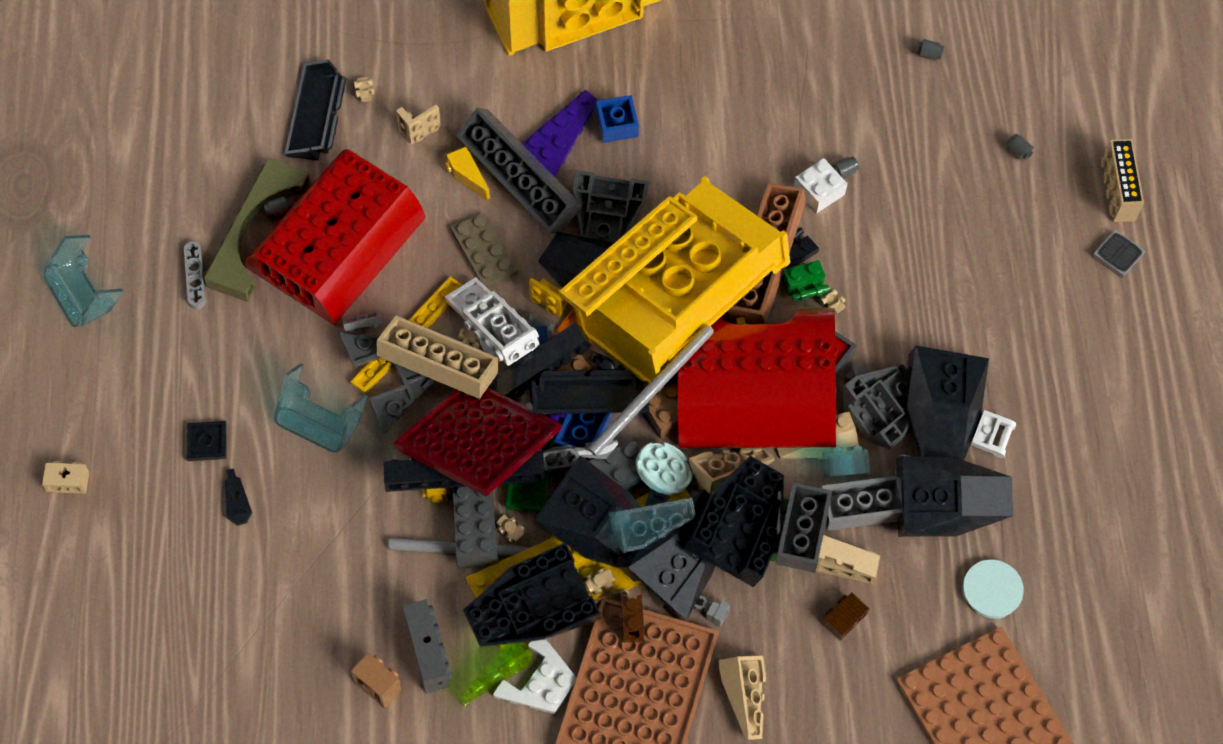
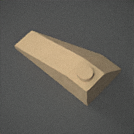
M742 448L740 452H729V450H723L720 454L704 452L689 458V464L698 489L700 491L705 489L711 495L749 456L766 465L772 463L775 457L766 448Z
M741 656L719 660L721 681L745 739H762L763 713L761 711V702L765 699V694L762 693V683H766L763 656Z

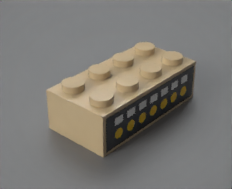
M1110 140L1108 147L1105 148L1104 157H1101V167L1105 171L1104 183H1107L1106 196L1107 199H1110L1109 213L1113 216V222L1136 221L1144 204L1133 140Z

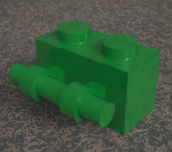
M819 260L783 271L782 282L788 296L792 295L793 302L798 300L805 301L808 297L815 295L818 297L822 296L825 292H829L828 284L824 285L826 275Z

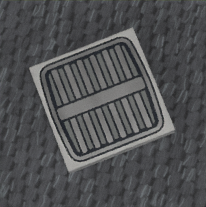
M1115 229L1092 257L1123 278L1146 251Z

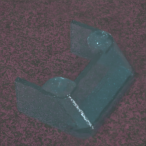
M90 235L64 236L43 271L45 282L73 327L84 326L109 313L124 292L122 289L94 290L84 273L88 265V257L83 250L91 239Z
M300 363L285 374L274 413V421L279 427L330 452H339L360 422L367 395L361 396L350 407L343 410L341 416L309 401L310 389L299 381L304 366Z

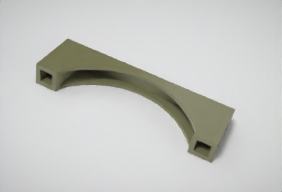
M268 158L266 164H263L258 179L254 180L251 192L246 195L243 207L238 210L235 222L230 225L226 239L222 240L218 254L216 253L213 256L210 269L205 271L204 280L207 288L246 302L249 301L256 285L254 278L247 274L241 262L240 252L243 235L255 216L265 209L264 204H267L268 201L281 197L287 198L303 195L311 182L308 171Z

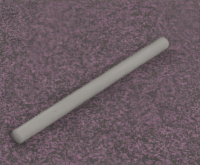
M705 325L588 448L594 456L597 457L707 341L714 333L713 328Z
M390 538L387 542L389 550L456 554V542ZM497 544V556L511 557L533 546Z

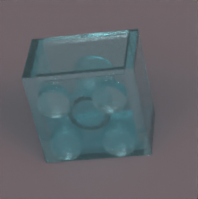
M862 446L847 447V451H843L842 447L828 449V453H823L825 477L870 473L868 449L862 450Z

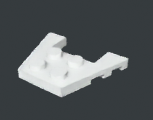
M546 639L531 641L528 648L544 658L542 663L522 691L503 680L493 693V697L499 700L504 699L514 704L526 705L529 708L555 715L574 688L576 676Z

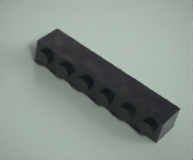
M574 322L497 374L488 388L510 399L518 398L525 393L524 391L529 389L532 382H536V385L539 384L538 378L543 371H556L561 366L568 365L572 362L573 358L586 353L592 344L583 328Z

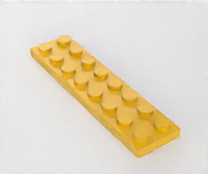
M671 196L667 197L559 291L560 296L587 317L698 220L697 215Z

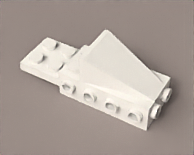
M476 277L445 296L446 302L465 320L466 328L470 332H474L476 338L480 341L483 352L498 357V360L500 362L503 361L507 366L540 346L537 339L539 335L536 329L531 327L523 317L517 314L515 309L511 308L503 298L494 291L491 292Z

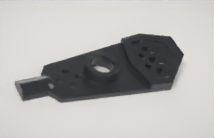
M234 468L226 470L228 479L225 480L227 519L237 526L247 524L252 515V510L241 479L236 477ZM239 494L240 497L238 499L232 498L233 495Z

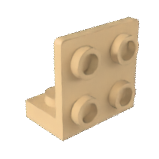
M434 105L415 118L409 111L406 112L403 107L396 110L398 129L411 145L421 141L429 133L437 131L441 126L439 107L437 105Z

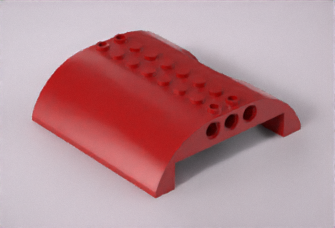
M797 308L795 316L790 321L780 324H730L720 317L711 325L714 333L678 370V433L680 448L836 447L835 308Z

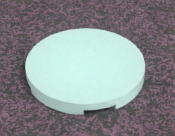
M665 442L664 444H646L636 457V469L640 478L647 486L659 493L667 495L681 493L690 484L693 474L687 462V457L678 448Z
M984 560L973 565L967 572L962 586L964 599L977 614L991 619L1003 618L1015 611L1020 605L1024 593L1023 583L1017 571L1010 565L998 560Z

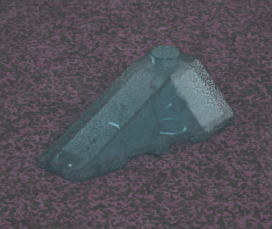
M692 498L611 512L609 516L612 532L621 550L628 552L643 549L672 530L679 528L694 519L695 512Z

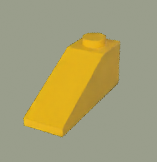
M467 147L447 154V162L445 163L447 171L449 173L452 172L456 180L484 199H490L489 188Z

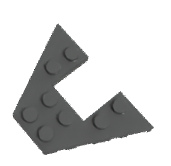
M339 332V337L353 368L381 359V357L377 356V339L380 335H352ZM393 363L403 386L369 398V403L383 434L390 430L435 380Z

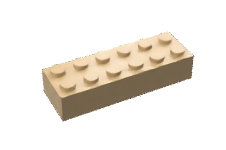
M399 316L394 317L377 339V356L479 399L498 374V357Z

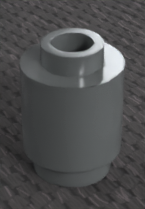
M923 39L922 42L919 41L916 52H919L921 57L940 60L944 46L938 42Z
M1016 133L1008 139L1006 143L1008 149L1020 160H1027L1032 156L1034 147L1022 135Z
M852 156L833 163L832 167L844 179L856 173V170L859 169V164L855 157Z
M285 197L274 199L264 204L268 219L283 217L292 207L290 200H286Z

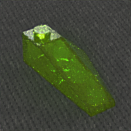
M524 642L505 644L504 648L499 651L460 696L462 706L498 686L503 680L506 681L533 664L531 649Z

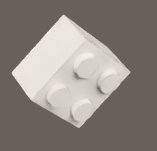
M823 158L796 176L794 187L804 188L807 204L818 213L845 195L847 182Z

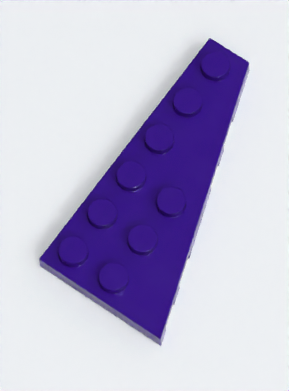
M586 89L522 143L555 178L561 165L564 164L575 145L576 139L582 133L587 120L590 119L596 108V101L598 99Z

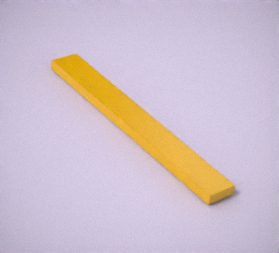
M450 276L408 321L429 328L450 306L446 302L445 296L463 285ZM381 358L367 363L350 381L351 385L366 395L393 367V362Z

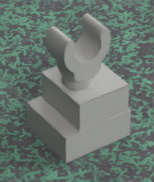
M700 595L699 600L704 604L701 606L695 604L694 609L697 611H707L706 620L721 627L730 611V604L722 601L721 604L713 601L710 604L704 596Z

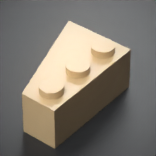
M823 535L816 571L874 584L880 555Z

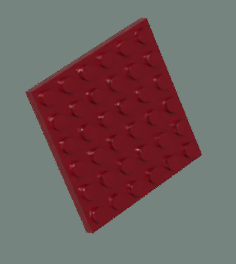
M490 388L485 390L480 399L456 389L395 440L393 446L394 449L487 497L561 431V423L542 414H532V409Z

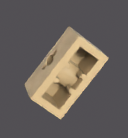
M53 461L52 463H46L42 485L46 492L86 494L89 470L81 462L66 464L60 461Z

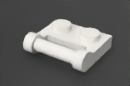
M984 410L971 446L992 453L998 458H1004L1006 454L1005 448L1012 430L1016 427V422ZM999 425L1004 426V431L998 446H995L993 441Z

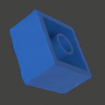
M632 95L596 101V115L603 143L639 137V123Z

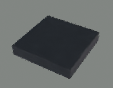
M226 421L187 423V461L227 459Z

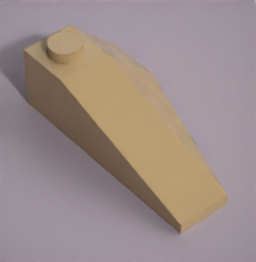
M849 412L836 415V447L776 448L780 459L817 458V460H823V458H834L835 460H844L860 455L856 428Z

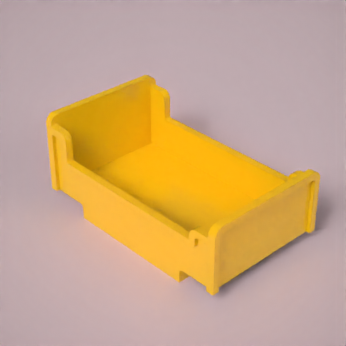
M484 0V5L510 56L515 54L516 51L536 44H542L547 52L643 18L644 6L661 0Z
M703 176L700 179V184L686 196L679 192L673 197V199L697 215L698 220L590 315L586 317L574 307L578 324L583 328L588 339H591L596 346L627 370H630L641 381H648V385L705 325L711 326L770 272L776 274L790 264L787 233L784 230L778 231L712 185L706 176Z

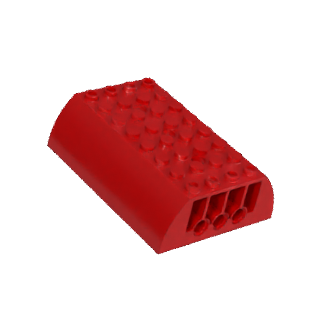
M346 149L336 156L246 258L245 266L248 270L335 326L424 221L425 213L418 199L408 186L349 149ZM353 193L360 195L357 199H352L350 196ZM329 220L337 221L333 226L327 224ZM306 247L314 248L310 253L303 251Z

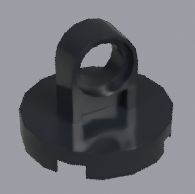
M592 351L588 357L590 361L597 365L595 370H626L620 364L618 367L615 366L614 360L598 352Z

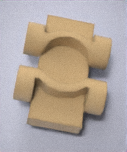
M368 77L358 78L354 82L355 89L359 88V90H356L357 98L361 97L362 102L371 101V95L375 94L374 88H370V86H373L372 79H368Z
M832 288L829 292L819 296V302L822 305L826 304L827 308H835V313L838 314L845 308L843 303L846 300L843 296L837 298L836 295L838 293L836 289Z
M461 328L458 339L468 345L471 342L473 343L472 347L479 349L481 344L474 332H470L467 328Z
M503 515L497 521L499 526L497 531L501 535L506 532L505 539L509 543L512 540L517 542L524 535V532H522L525 530L521 524L516 526L514 517L510 516L508 518L506 515Z
M602 568L597 571L595 577L593 574L586 577L587 581L584 584L590 593L594 591L595 595H598L602 592L601 587L604 586L606 590L613 587L611 582L615 581L609 569L605 571Z

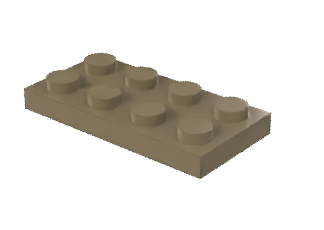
M485 213L451 227L454 237L478 280L483 285L489 287L517 274L516 267Z

